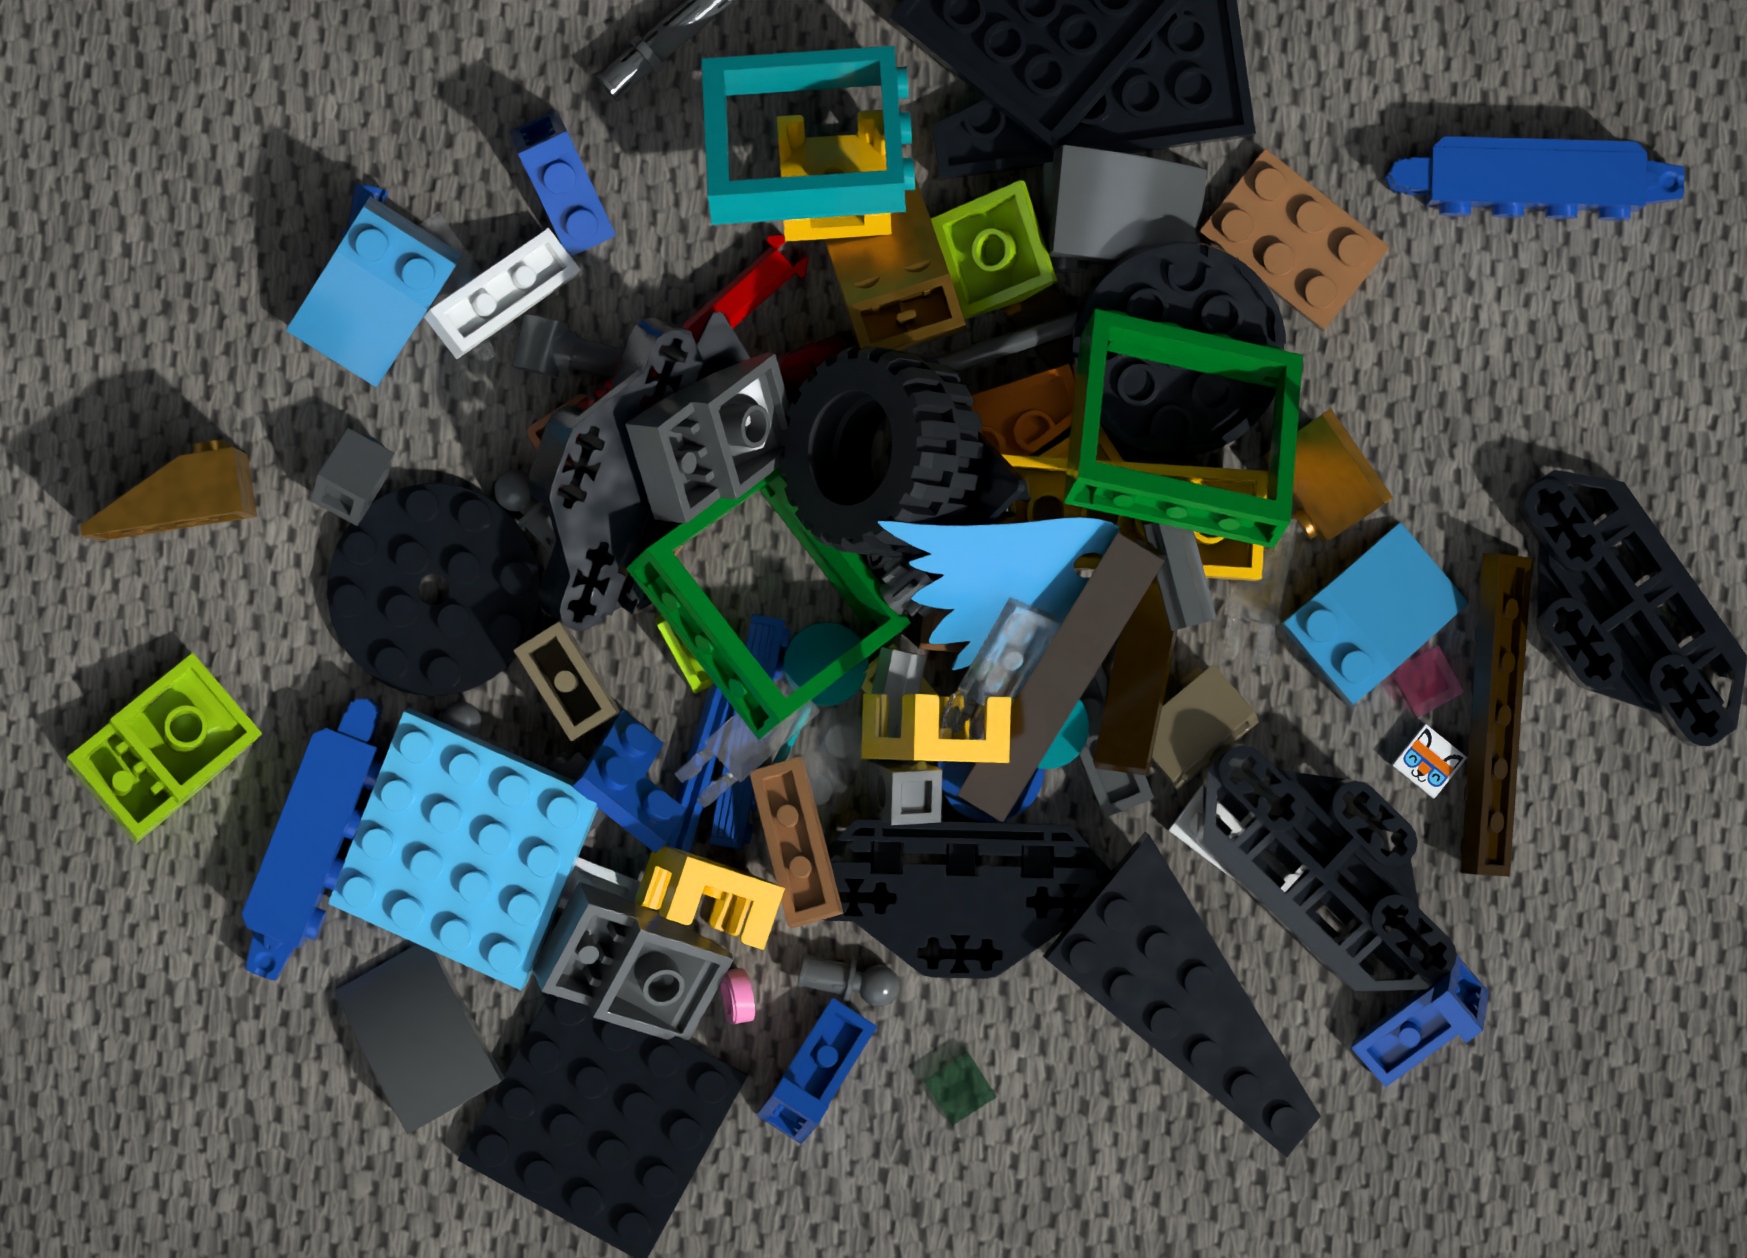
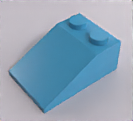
M370 196L286 331L377 388L455 268L461 253Z
M1399 522L1278 625L1345 705L1349 706L1354 705L1397 669L1466 607L1469 602L1405 526Z

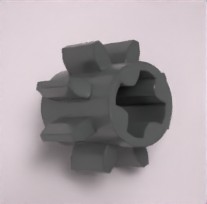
M925 552L921 554L912 553L909 557H893L883 565L887 573L881 577L884 582L880 584V592L888 606L899 615L905 616L909 613L913 616L919 612L923 617H926L936 609L919 604L911 599V596L918 590L943 576V574L929 573L916 569L909 564L911 560L929 555Z

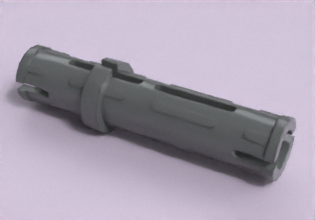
M736 0L682 1L643 36L635 35L629 40L630 47L621 53L611 64H608L603 70L595 75L596 79L605 91L618 102L641 79H644L651 72L657 74L663 69L664 65L662 62Z

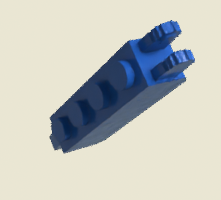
M1444 136L1427 153V158L1411 157L1408 160L1405 157L1403 160L1399 158L1398 162L1394 161L1393 166L1389 167L1387 176L1384 179L1389 187L1388 190H1392L1393 194L1397 192L1400 195L1403 192L1405 195L1426 196L1425 206L1439 207V215L1470 216L1471 208H1492L1493 217L1520 218L1524 217V209H1545V218L1575 219L1577 218L1578 210L1598 211L1599 220L1624 221L1631 219V212H1638L1648 204L1681 200L1684 196L1685 173L1684 166L1647 160V152L1637 141Z
M355 698L354 702L350 701L351 704L347 707L348 712L344 713L338 730L325 728L311 736L241 914L247 929L254 931L245 968L253 974L274 981L278 980L294 950L304 946L307 938L315 941L321 931L327 911L319 908L327 888L333 891L336 889L345 864V860L339 858L346 838L353 841L364 813V810L358 807L365 790H373L384 762L378 759L382 747L372 744L380 725L378 720L382 719L380 715L383 714L380 711L381 706H378L373 701V698Z

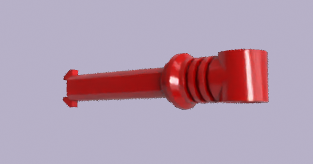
M769 236L766 242L770 247L681 326L693 332L692 336L696 343L710 313L718 311L724 314L730 326L734 329L795 274L802 280L806 275L809 259L805 256L792 267L778 251L787 242L785 241V236ZM650 369L648 374L655 377L657 372ZM606 380L603 383L604 392L597 388L593 392L594 401L589 397H585L574 406L586 411L611 391L613 382Z

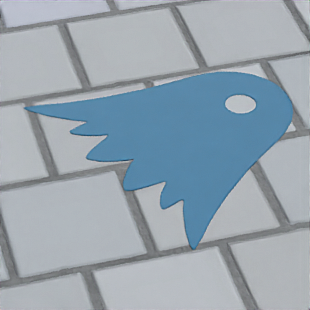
M1085 517L988 525H930L878 521L880 526L897 538L918 549L931 553L930 555L911 560L909 562L911 566L925 572L943 574L939 579L914 593L911 599L929 607L953 609L933 630L929 643L948 644L970 641L961 650L952 665V670H958L975 664L960 696L970 699V707L1008 674L1048 647L1089 578L1081 577L1074 571L1075 561L1086 553H1098L1104 556L1121 528L1105 520Z

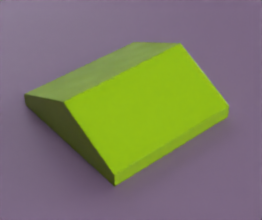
M1019 180L931 218L964 319L1022 302L1057 282L1025 181Z

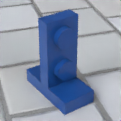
M554 110L509 131L522 164L537 191L562 246L571 257L616 236L558 110Z
M1457 955L1456 963L1450 973L1430 989H1423L1356 1037L1352 1042L1351 1049L1386 1088L1457 1035L1467 1043L1481 1033L1484 1027L1489 991Z
M832 998L756 1116L802 1144L820 1123L829 1108L828 1105L878 1026Z

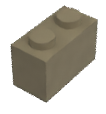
M560 621L514 649L515 654L570 741L578 740L621 712L569 628Z
M1214 664L1204 672L1201 668L1190 672L1177 685L1176 689L1179 693L1162 706L1152 762L1177 790L1209 763V758L1217 748L1225 744L1235 743L1259 722L1255 711Z

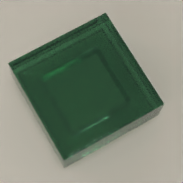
M968 1051L923 1079L952 1126L997 1097Z

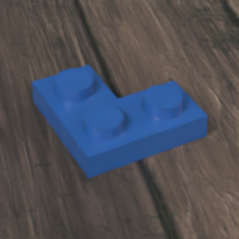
M622 710L609 724L572 787L586 799L597 803L596 806L656 853L668 842L686 808L645 777L664 742Z

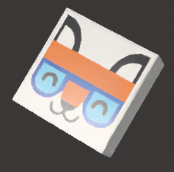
M1423 724L1391 766L1431 799H1434L1467 757L1427 724Z

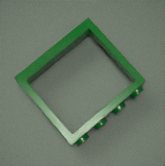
M1095 309L1080 337L1063 503L1274 548L1291 522L1303 355L1284 351L1275 345L1261 346L1234 340L1230 336L1221 333L1207 334L1184 329L1172 322L1157 323L1130 317L1121 311ZM1107 351L1276 388L1267 499L1096 462Z
M780 466L737 500L719 498L687 524L682 523L648 547L626 568L758 740L911 624L906 615L897 614L885 602L880 592L881 583L871 572L868 562L861 554L838 551L833 546H825L814 538L811 530L804 528L795 515L798 507L791 506L788 502L784 488L789 485L787 477L781 475ZM759 491L766 497L871 633L786 698L673 553Z

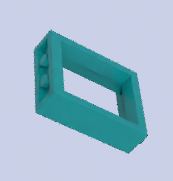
M895 46L701 59L707 192L711 225L906 212L905 190H915L913 157H902V145L912 144L910 112H899L898 99H909L907 66L896 67ZM881 85L887 170L731 181L727 96Z

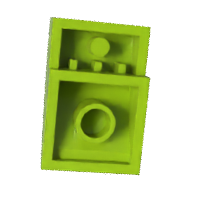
M191 653L109 720V724L67 757L66 765L136 845L255 742L262 735V732L196 655Z

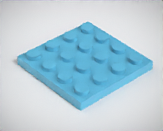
M408 708L402 714L357 832L345 858V864L336 889L332 891L328 904L522 990L529 980L598 810L597 803L586 799L572 787L575 782L574 780Z

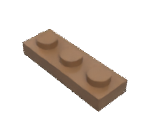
M796 757L749 771L777 885L785 888L781 902L787 925L791 928H796L843 914L805 760L801 757Z

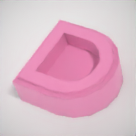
M743 968L730 969L720 984L726 1022H729V1024H739L753 1021L755 1017V1004L749 977Z

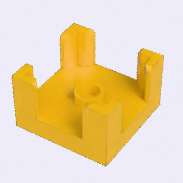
M883 109L859 111L857 113L858 134L805 138L804 117L802 115L777 116L781 177L887 170ZM891 213L783 220L785 241L892 234Z
M863 694L861 759L1009 763L1011 697H986L984 740H969L970 699L968 697L904 694L902 697L901 738H888V695Z
M664 845L658 852H651L634 902L647 908L660 909L659 915L666 919L690 925L695 916L701 895L705 894L715 898L708 919V925L734 936L739 935L750 905L740 935V942L764 950L785 888L750 872Z

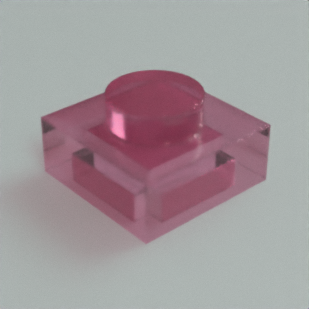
M1439 645L1405 662L1391 673L1415 718L1464 693Z

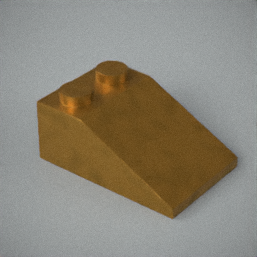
M1331 408L1297 431L1292 500L1299 509L1292 513V515L1310 540L1318 536L1322 543H1325L1393 499L1389 490ZM1271 450L1262 456L1268 464L1262 471H1268V478Z
M211 440L192 444L193 453L177 456L81 524V536L96 541H106L257 517L248 454L234 448L231 443L225 444V440Z

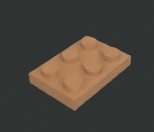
M1266 148L1199 231L1201 236L1213 246L1234 257H1238L1240 261L1250 267L1264 281L1271 292L1322 332L1390 248V246Z

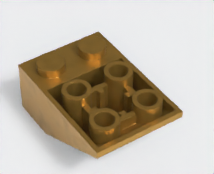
M915 179V190H905L906 212L891 213L892 234L824 239L851 326L860 348L873 346L903 351L965 331L966 323L917 179Z

